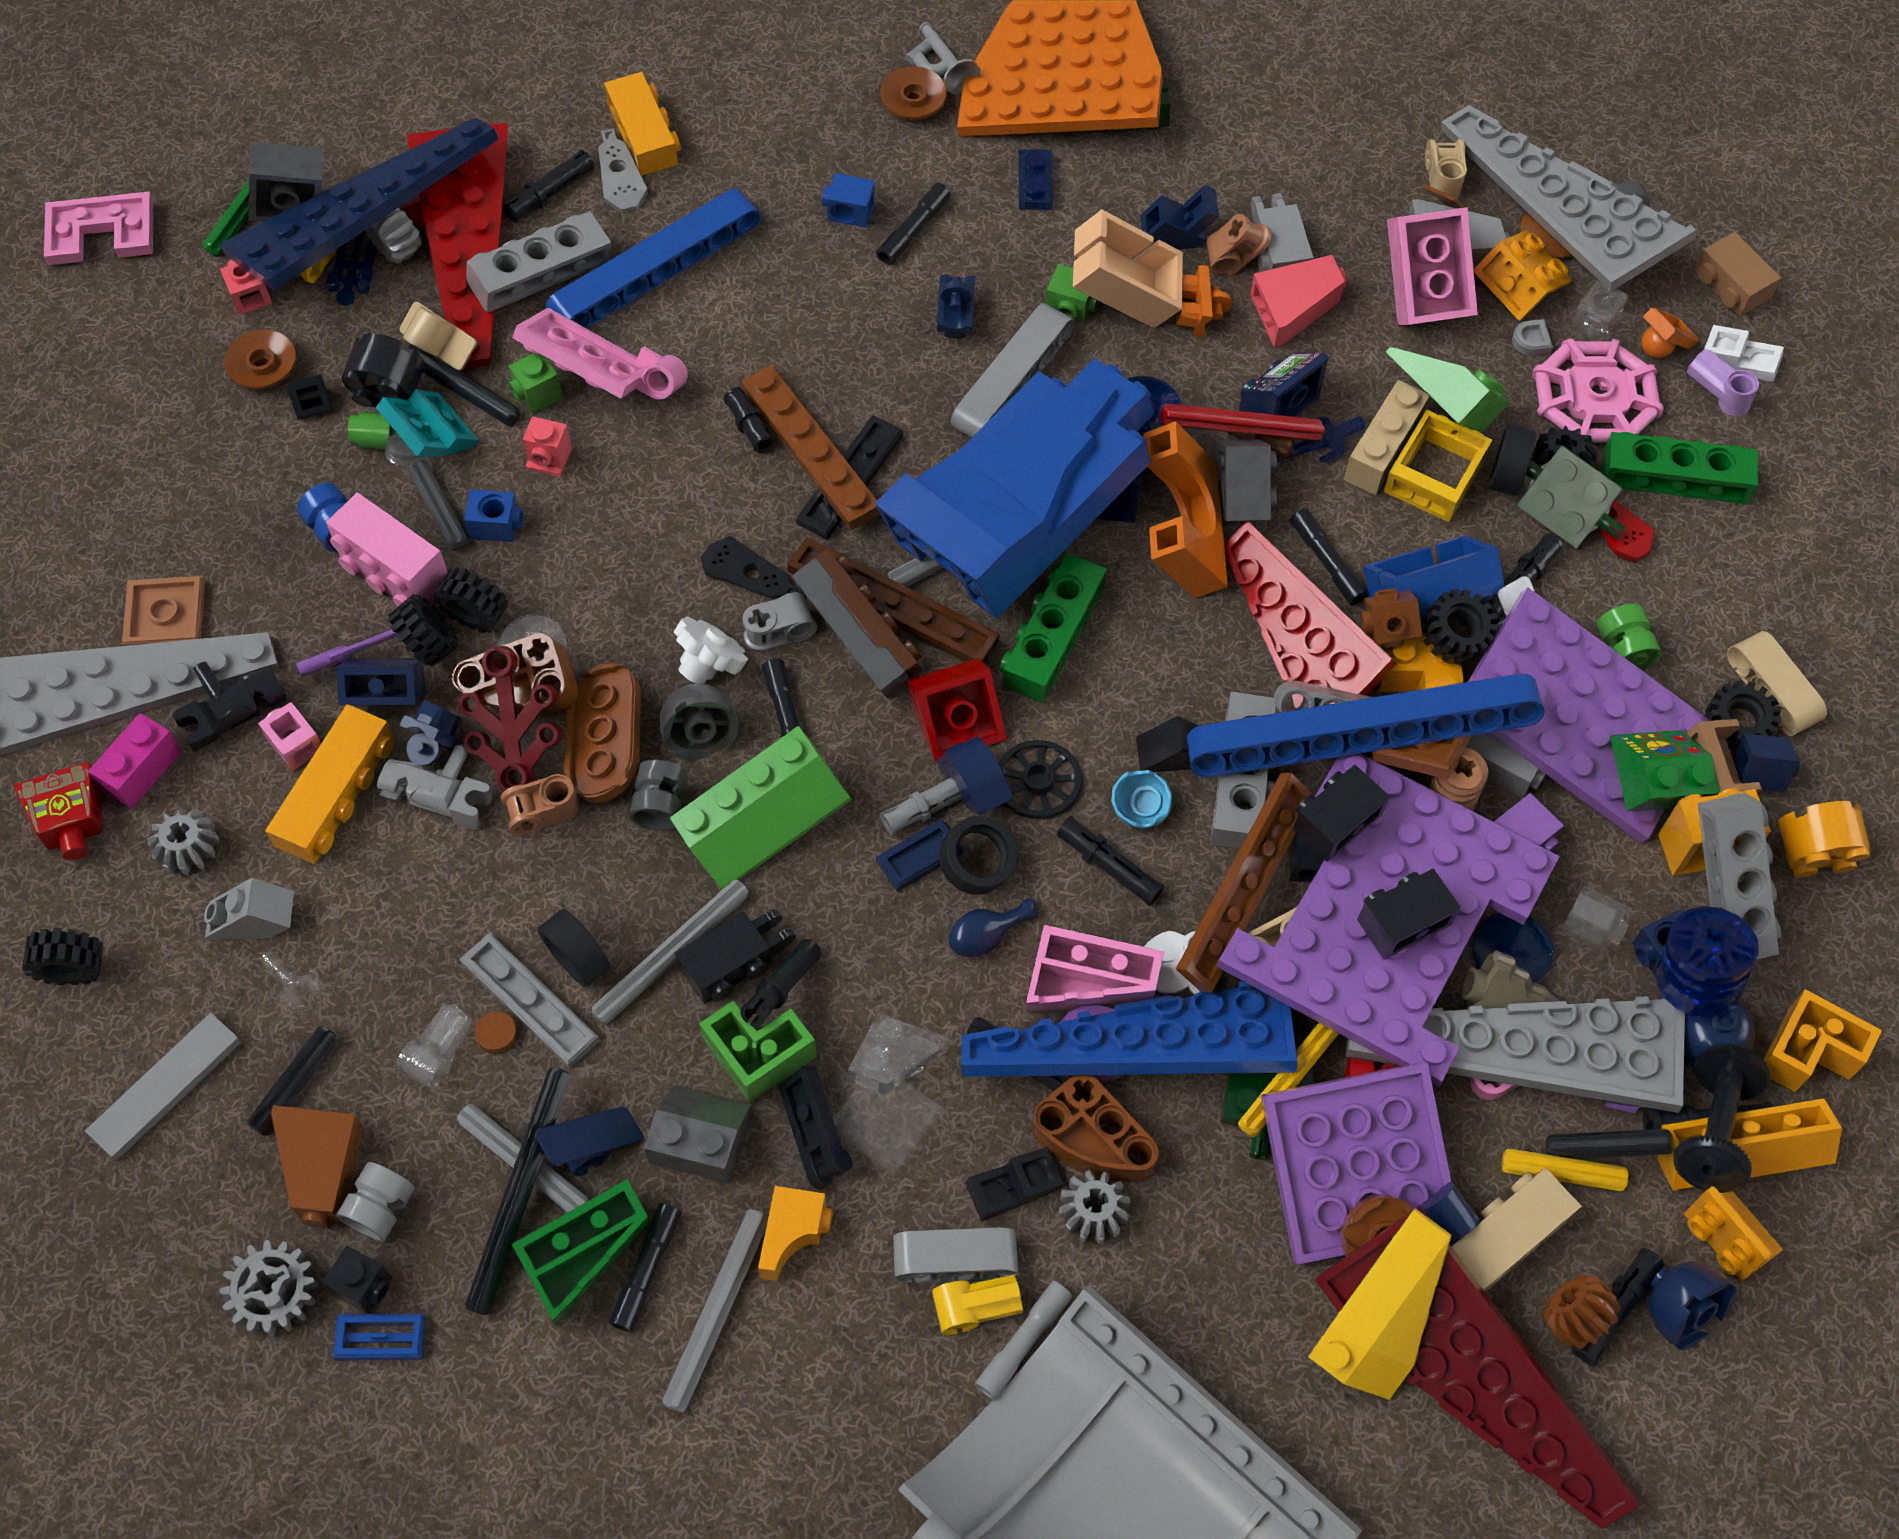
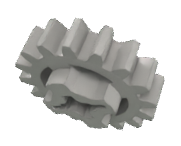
M270 1240L264 1241L263 1251L259 1252L252 1245H249L247 1247L249 1257L243 1260L241 1257L235 1256L233 1258L237 1266L235 1272L224 1271L223 1276L230 1282V1286L220 1289V1294L225 1299L230 1300L222 1306L223 1310L228 1315H234L232 1322L239 1328L247 1324V1331L251 1335L256 1336L261 1327H263L264 1332L269 1337H274L276 1326L279 1325L289 1332L292 1330L290 1320L293 1317L302 1321L307 1318L301 1310L304 1305H315L316 1301L308 1294V1291L318 1288L319 1283L315 1278L308 1276L314 1273L316 1269L310 1261L304 1262L306 1255L299 1248L292 1252V1247L285 1241H282L277 1250ZM280 1262L284 1264L276 1268L269 1266L268 1263ZM273 1281L271 1284L273 1291L266 1295V1284ZM295 1290V1293H294L292 1299H291L290 1302L288 1303V1301H289V1299H290V1296H291V1294H292V1291ZM264 1308L269 1310L271 1314L259 1315L250 1312V1310L256 1311Z

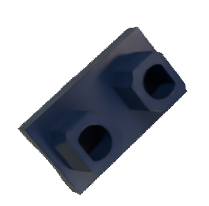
M940 274L937 332H944V336L947 338L962 339L965 337V333H972L975 276L961 278Z
M423 700L415 719L404 715L400 726L417 733L411 737L407 745L409 759L418 765L430 766L439 759L442 751L441 744L450 749H454L456 745H461L462 741L453 737L461 717L426 700Z

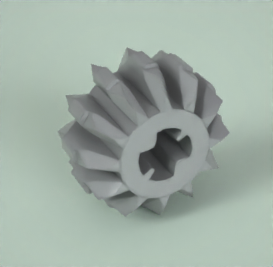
M399 207L366 229V235L371 239L372 245L378 249L379 253L383 254L388 261L397 264L411 258L419 249V246L422 245L419 231L414 227L413 221Z
M179 806L176 815L172 817L163 812V824H152V831L155 835L147 838L155 862L163 865L165 870L171 874L180 869L182 874L188 876L191 865L194 864L197 868L204 870L202 859L204 857L215 858L216 852L212 847L220 844L219 837L214 832L215 825L212 820L204 817L201 811L196 808L187 813L185 809Z
M1091 1170L1085 1172L1084 1182L1073 1176L1069 1181L1071 1190L1061 1191L1060 1200L1065 1204L1059 1207V1216L1069 1219L1065 1227L1067 1232H1074L1079 1227L1081 1228L1079 1240L1082 1242L1087 1241L1089 1232L1095 1233V1240L1098 1244H1101L1105 1239V1231L1109 1235L1117 1237L1120 1233L1118 1224L1128 1223L1130 1215L1124 1209L1130 1206V1197L1119 1195L1124 1186L1121 1181L1108 1185L1109 1173L1107 1171L1101 1174L1100 1180H1094V1174ZM1090 1200H1096L1098 1201V1207L1101 1204H1103L1101 1207V1212H1091V1206L1088 1209H1086L1088 1207V1202Z

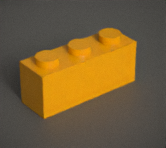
M643 72L605 82L604 86L609 109L640 175L644 176L678 165L676 152L681 151L680 142L676 132H670L668 129L670 122L665 108H659L657 105L659 98L654 84L647 83Z

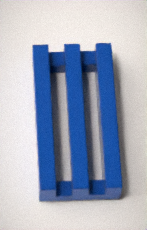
M337 1314L333 1358L336 1361L422 1360L426 1316L424 1314ZM346 1326H414L413 1333H346ZM412 1343V1348H344V1344Z

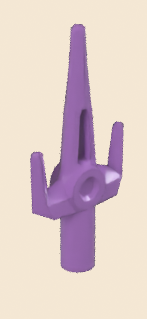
M389 630L348 647L344 645L335 647L300 661L296 665L301 676L304 677L349 659L351 654L398 636V634L393 632V630Z

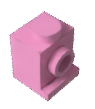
M292 702L282 708L273 710L264 720L258 723L266 739L292 772L311 760L321 745L316 732Z

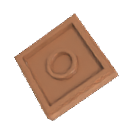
M203 576L127 580L122 646L201 639L205 580Z

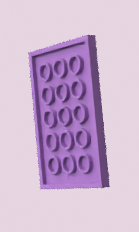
M1528 587L1520 593L1496 633L1494 641L1487 648L1468 682L1515 674L1531 675L1536 680L1545 714L1534 725L1491 732L1490 734L1642 843L1649 839L1665 809L1627 812L1610 737L1618 734L1682 730L1687 733L1697 722L1709 720Z

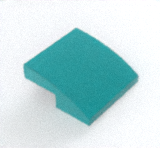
M415 389L408 400L383 397L376 407L417 457H438L458 453L471 448L480 441L439 392Z

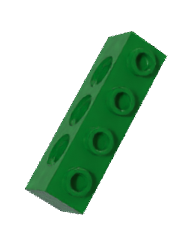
M1611 432L1603 450L1602 473L1625 490L1748 505L1758 486V449L1743 448L1738 445L1709 444L1703 441L1676 440L1664 436L1635 435L1630 432Z
M1066 552L1060 565L1055 563L1052 566L1047 578L1049 586L1045 593L1039 592L1031 608L1033 615L1029 623L1026 621L1022 622L1016 634L1015 642L1018 643L1013 652L1008 650L1001 661L999 671L1003 672L1002 687L1044 704L1105 589L1107 568ZM1071 596L1073 599H1063L1061 597ZM1052 624L1058 626V628L1050 629L1045 626ZM1031 654H1040V655H1042L1043 657H1041V658H1032V657H1030L1029 655H1031Z

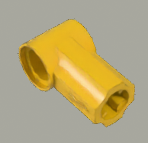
M1014 1274L970 1284L969 1281H954L937 1286L932 1290L943 1335L958 1334L957 1329L962 1328L963 1332H967L978 1327L979 1323L1023 1313L1020 1290Z

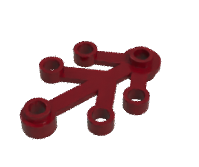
M495 646L489 648L484 653L482 666L488 675L495 677L500 718L486 707L484 697L477 692L463 694L459 699V709L464 715L475 718L503 742L505 757L490 746V738L484 731L469 732L464 737L463 744L468 753L477 754L497 771V783L504 792L513 786L525 785L535 781L534 766L549 746L557 745L561 741L562 730L556 723L541 724L536 730V739L522 755L520 740L542 710L556 703L558 694L556 689L550 684L535 686L531 691V699L517 716L512 673L517 667V657L511 648ZM502 654L507 657L508 661L505 668L499 665V657ZM542 689H545L549 694V699L546 703L542 702L539 696ZM470 697L474 698L477 704L474 711L468 707ZM546 728H550L553 731L554 737L552 741H548L544 736ZM474 736H478L481 739V747L479 749L473 746ZM515 770H518L522 775L520 784L516 783L513 779Z

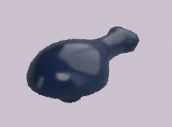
M1032 898L1023 900L1017 908L1004 913L986 909L969 911L951 929L949 934L951 949L962 957H978L987 954L999 944L1004 934L1012 926L1024 920H1035L1038 917L1039 913L1035 900Z

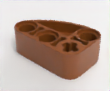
M535 633L503 645L511 648L517 657V667L512 673L517 714H520L531 699V691L535 686L541 684L553 686L558 681H560L561 687L557 693L556 703L551 707H545L539 715L564 710L574 704L578 696V686L565 646L543 633ZM484 653L460 662L452 674L455 688L464 694L471 692L480 693L484 697L486 705L499 710L495 677L488 675L482 666ZM502 654L499 657V665L505 668L508 661L507 657ZM480 673L479 683L472 688V678ZM542 689L539 696L541 701L546 703L549 699V694L545 689Z
M1074 1075L1035 1108L1032 1122L1034 1138L1043 1148L1048 1147L1050 1154L1064 1164L1083 1173L1091 1170L1094 1176L1101 1178V1174L1107 1171L1109 1173V1180L1122 1182H1143L1154 1173L1159 1155L1157 1144L1092 1075ZM1079 1093L1082 1097L1087 1093L1090 1096L1089 1102H1086L1083 1098L1078 1102L1075 1100V1094ZM1047 1117H1053L1058 1119L1062 1126L1056 1130H1049L1043 1127L1040 1122ZM1110 1121L1117 1124L1121 1131L1110 1135L1103 1132L1099 1126L1104 1122ZM1132 1152H1141L1147 1156L1149 1162L1145 1165H1135L1129 1160L1128 1155Z

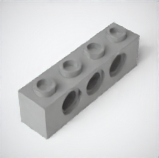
M591 211L579 216L573 215L564 222L552 227L540 228L530 236L520 240L508 241L502 247L493 251L476 254L467 261L466 281L486 313H489L603 265L609 261L611 241Z
M1231 692L1225 721L1274 714L1276 709L1274 698ZM1275 767L1253 770L1254 775H1246L1240 772L1218 776L1210 844L1241 848L1274 786V781L1267 779L1268 770H1275ZM1240 802L1246 803L1251 809L1243 810L1235 804Z
M1744 792L1698 803L1716 952L1732 965L1779 954L1777 939L1781 937V928L1774 913L1773 902L1777 900V892L1770 878L1769 865L1772 864L1773 856L1771 848L1766 842L1765 827L1768 826V814L1764 805ZM1742 835L1741 841L1736 846H1733L1736 838ZM1747 872L1744 880L1738 883L1739 878ZM1751 910L1749 916L1743 920L1744 915Z

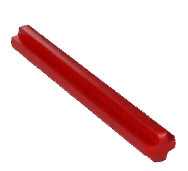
M1169 403L1163 405L1160 412L1163 425L1176 421L1184 428L1313 441L1320 440L1322 433L1325 432L1322 421L1312 418Z

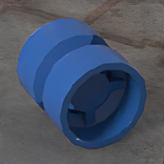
M321 483L309 489L301 497L297 505V513L304 523L313 529L316 537L327 550L338 552L330 542L332 536L326 522L348 501L333 483Z

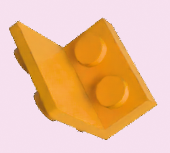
M1527 230L1500 241L1473 269L1474 273L1518 321L1524 319L1548 294L1568 285L1573 280L1568 274L1566 265L1558 258H1553L1544 248L1545 244L1538 235Z
M1711 1186L1684 1213L1688 1219L1687 1224L1691 1232L1699 1240L1707 1241L1717 1253L1716 1257L1720 1266L1728 1274L1736 1275L1741 1282L1783 1250L1733 1191L1719 1193L1714 1186Z

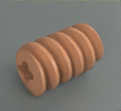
M1465 748L1449 779L1434 776L1429 789L1473 811L1488 779L1486 761L1473 749Z

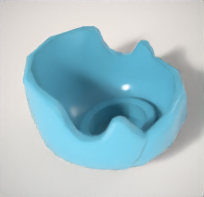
M1150 770L1126 772L1113 786L1111 802L1116 815L1126 825L1133 828L1146 829L1162 824L1171 812L1173 795L1166 780Z

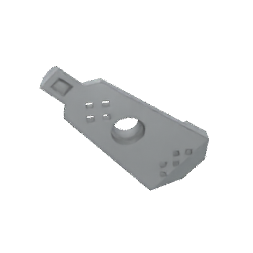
M614 128L603 130L601 134L604 142L598 149L604 201L621 213L636 210L642 205L648 194L647 187L625 141L616 138ZM618 167L624 169L621 172H613V170Z

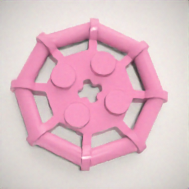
M1572 338L1564 340L1556 352L1543 364L1536 365L1533 369L1532 377L1536 380L1539 402L1537 413L1541 419L1547 418L1561 430L1565 425L1568 430L1572 431L1580 428L1582 435L1592 436L1593 443H1607L1611 432H1630L1638 435L1654 419L1660 418L1664 411V406L1660 403L1656 381L1658 371L1654 365H1648L1621 346L1619 344L1620 340L1614 338L1612 341H1574ZM1567 360H1571L1574 364L1570 370L1569 368L1566 371L1558 369ZM1618 362L1627 367L1625 371L1617 367ZM1551 382L1560 385L1562 396L1553 399ZM1635 383H1642L1644 396L1637 394ZM1594 385H1598L1600 390L1606 391V393H1595L1592 391ZM1567 408L1574 418L1583 420L1582 426L1560 410ZM1631 408L1641 411L1630 423L1625 418L1626 413ZM1591 423H1612L1616 429H1589Z

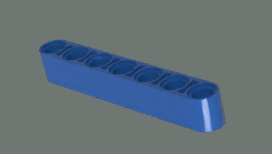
M731 189L555 292L548 299L545 309L550 308L587 329L607 317L606 313L612 314L634 301L636 295L638 297L644 295L664 283L663 279L669 280L693 265L692 262L696 264L721 249L720 245L724 247L748 233L747 229L753 230L756 228L761 220V212L740 190Z

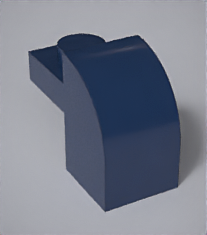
M1204 185L1184 204L1161 195L1141 214L1142 231L1154 237L1152 244L1161 240L1176 249H1193L1207 242L1206 228L1219 217L1216 189Z
M978 736L949 747L943 753L944 756L936 759L942 773L955 780L966 808L980 816L1013 799L997 760L988 746Z

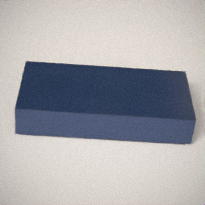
M942 819L876 857V863L897 892L940 867V847L942 840L950 832V829ZM958 843L956 850L957 857L963 854V847L960 843Z

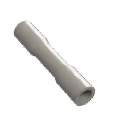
M1056 1281L1050 1283L1031 1308L1028 1317L1003 1350L995 1355L974 1383L976 1388L990 1399L995 1400L1018 1370V1366L1023 1358L1072 1299V1294L1064 1286Z

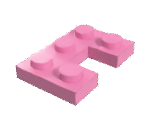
M150 192L45 203L44 258L47 264L57 265L83 262L84 235L114 231V250L118 258L153 254V199Z

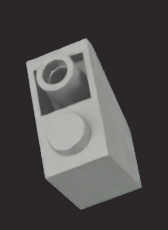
M255 878L248 879L210 901L204 913V921L207 923L205 938L268 939L290 928L294 891Z

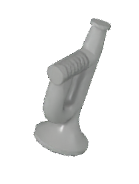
M924 22L920 25L919 31L924 35L925 40L905 55L906 60L911 65L924 67L934 71L940 77L944 76V84L949 93L953 95L961 93L966 76H980L978 64L971 59L958 61L929 22ZM932 50L941 60L937 64L929 63L925 57Z

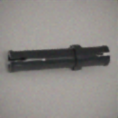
M579 150L571 158L561 163L541 179H538L536 182L530 181L527 183L521 193L503 203L504 212L510 220L513 219V222H518L537 207H544L548 203L547 200L594 168L592 158L587 152L584 153V150Z
M1549 533L1544 534L1530 553H1525L1517 561L1518 566L1505 579L1504 586L1523 576L1528 577L1531 584L1534 580L1541 579L1547 572L1546 567L1563 550V544L1560 539ZM1498 593L1493 594V598L1487 601L1492 606L1488 614L1496 613L1497 620L1493 624H1497L1505 614L1498 598Z
M1069 816L1059 827L1056 836L1083 855L1082 860L1088 864L1093 862L1118 883L1138 896L1148 906H1151L1164 890L1165 886L1157 882L1108 845L1107 838L1101 834L1096 836L1075 820L1073 816Z
M801 940L779 968L770 977L762 979L757 985L754 996L740 1010L741 1017L746 1023L756 1013L757 1016L750 1026L759 1027L774 1009L783 1006L788 999L789 991L810 967L820 959L822 952L817 943L809 951H805L812 940Z
M1640 1248L1638 1255L1624 1275L1617 1276L1613 1281L1612 1286L1614 1289L1612 1293L1616 1296L1617 1302L1621 1306L1616 1314L1619 1319L1618 1322L1608 1328L1609 1335H1602L1598 1338L1597 1344L1594 1345L1589 1342L1585 1348L1580 1350L1575 1346L1571 1348L1572 1353L1587 1365L1595 1366L1598 1363V1359L1615 1334H1617L1635 1305L1642 1304L1646 1299V1289L1651 1284L1655 1275L1665 1265L1659 1255L1647 1248Z

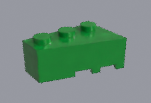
M628 1179L512 1244L555 1326L649 1225V1220Z

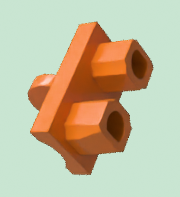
M1199 265L1195 275L1182 274V298L1191 299V302H1182V310L1176 313V325L1193 327L1194 337H1205L1206 323L1210 322L1212 318L1214 320L1222 319L1223 314L1232 307V298L1227 292L1221 291L1219 286H1210L1209 266Z

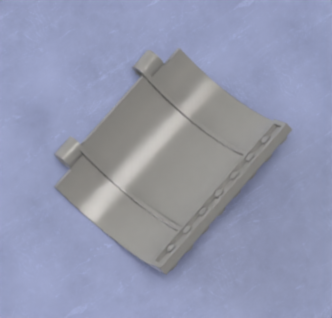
M1090 1286L1081 1291L1058 1321L1057 1326L1004 1387L997 1398L937 1457L899 1488V1491L928 1518L912 1539H1356L1363 1531Z

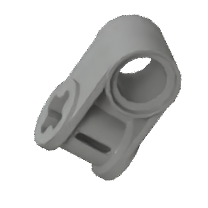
M798 592L788 593L780 598L753 605L746 609L742 617L743 626L746 629L743 635L744 643L750 650L759 653L792 642L806 640L813 636L818 628L804 595ZM755 615H757L758 622H754ZM762 635H765L766 641L764 643Z

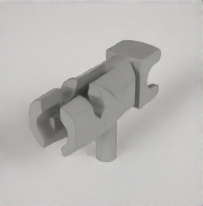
M461 745L454 747L443 770L438 769L437 772H433L417 763L389 759L385 763L377 781V788L382 789L379 794L381 797L399 802L403 796L407 795L409 806L419 807L451 817L454 824L472 830H479L481 828V822L478 820V810L472 806L475 804L490 805L493 802V791L488 784L465 777L463 781L456 779L469 754Z

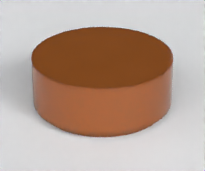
M494 1011L485 1014L479 1019L475 1026V1037L479 1046L489 1054H502L514 1046L518 1037V1031L513 1019L508 1014Z

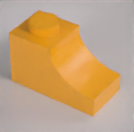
M775 1186L758 1266L761 1279L777 1282L784 1264L796 1251L808 1245L819 1246L821 1233L829 1234L833 1209L826 1208L827 1203L824 1193Z

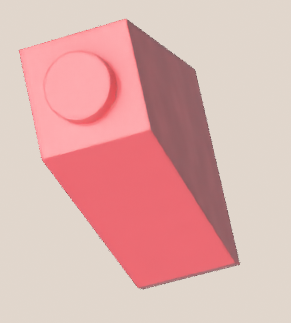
M1333 255L1255 273L1250 295L1274 348L1284 345L1337 305L1341 300L1347 279L1344 269L1338 267Z

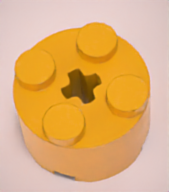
M1851 801L1815 804L1806 807L1808 813L1804 816L1796 818L1793 811L1784 815L1778 821L1789 868L1793 870L1795 878L1818 874V868L1832 867L1833 873L1849 872L1857 869L1856 861L1870 857L1871 847L1858 803L1854 807H1852Z

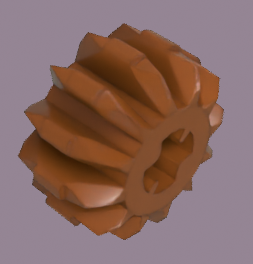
M1582 1273L1574 1281L1568 1278L1565 1285L1554 1289V1296L1545 1301L1547 1308L1542 1315L1547 1322V1326L1552 1330L1551 1333L1559 1342H1563L1567 1347L1575 1346L1580 1350L1585 1348L1589 1342L1594 1345L1597 1344L1598 1338L1602 1335H1609L1608 1328L1618 1322L1619 1319L1616 1314L1621 1306L1617 1302L1616 1296L1611 1292L1612 1290L1603 1280H1600L1596 1275L1587 1276Z

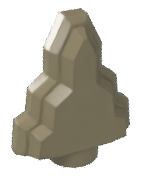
M1497 950L1489 953L1480 969L1475 967L1469 968L1464 975L1461 986L1462 998L1467 1000L1465 1010H1468L1469 1006L1482 1005V1009L1506 1008L1508 1004L1559 1001L1545 986L1532 982L1529 972L1516 966L1514 957Z

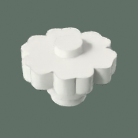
M686 616L680 620L674 630V633L678 636L676 641L685 649L680 658L679 672L693 683L705 684L707 680L713 679L717 671L723 672L726 670L736 675L742 670L748 660L744 655L745 650L733 638L703 620L696 621Z

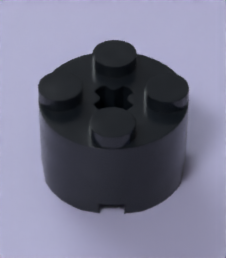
M367 333L363 335L362 340H359V338L355 340L342 375V382L353 393L352 400L361 406L371 407L373 402L379 403L383 397L408 400L414 390L417 389L424 370L425 361L415 349H412L411 354L401 348L403 342L393 337Z

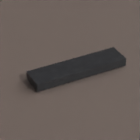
M872 415L842 455L866 486L902 439L903 430ZM819 489L816 490L796 517L797 525L828 540L842 521L841 517Z

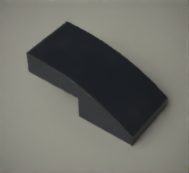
M1048 1147L1011 1158L1005 1166L971 1176L967 1179L965 1185L980 1220L983 1221L1042 1198L1062 1188L1064 1183Z

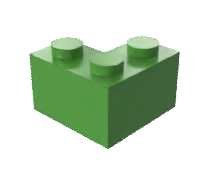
M732 1001L699 1023L703 1042L747 1101L751 1103L795 1073L802 1066L817 1057L815 1039L792 1009H789L756 1031L754 1027L750 1026L751 1023L749 1021L746 1023L742 1019L739 1007Z

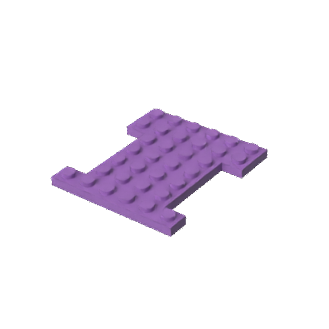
M1361 753L1341 756L1336 759L1315 797L1324 791L1323 787L1332 775L1338 771L1344 774L1353 765H1356L1390 796L1382 816L1328 862L1326 860L1323 861L1274 947L1237 928L1216 967L1398 1066L1419 1062L1428 1063L1431 1082L1439 1087L1459 1047L1422 1028L1486 906L1524 925L1560 856L1378 762H1374ZM1434 868L1461 907L1458 915L1451 926L1384 960L1357 921L1364 905V899L1376 890L1384 889L1387 892L1397 887L1398 882L1410 873L1418 872L1421 875Z

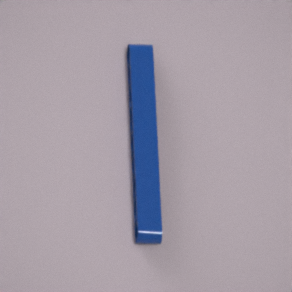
M1515 674L1201 725L1188 733L1187 746L1192 772L1200 777H1215L1528 727L1538 723L1544 717L1545 709L1535 678L1528 674Z

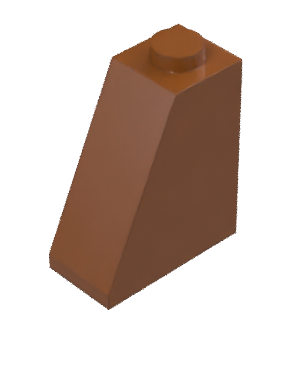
M273 1105L271 1115L291 1209L302 1219L301 1222L307 1226L325 1228L328 1222L341 1223L342 1221L336 1217V1214L349 1192L363 1133V1125L355 1114Z

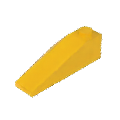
M1415 1208L1308 1357L1344 1385L1390 1400L1416 1363L1421 1338L1428 1321L1434 1292L1439 1282L1452 1235Z

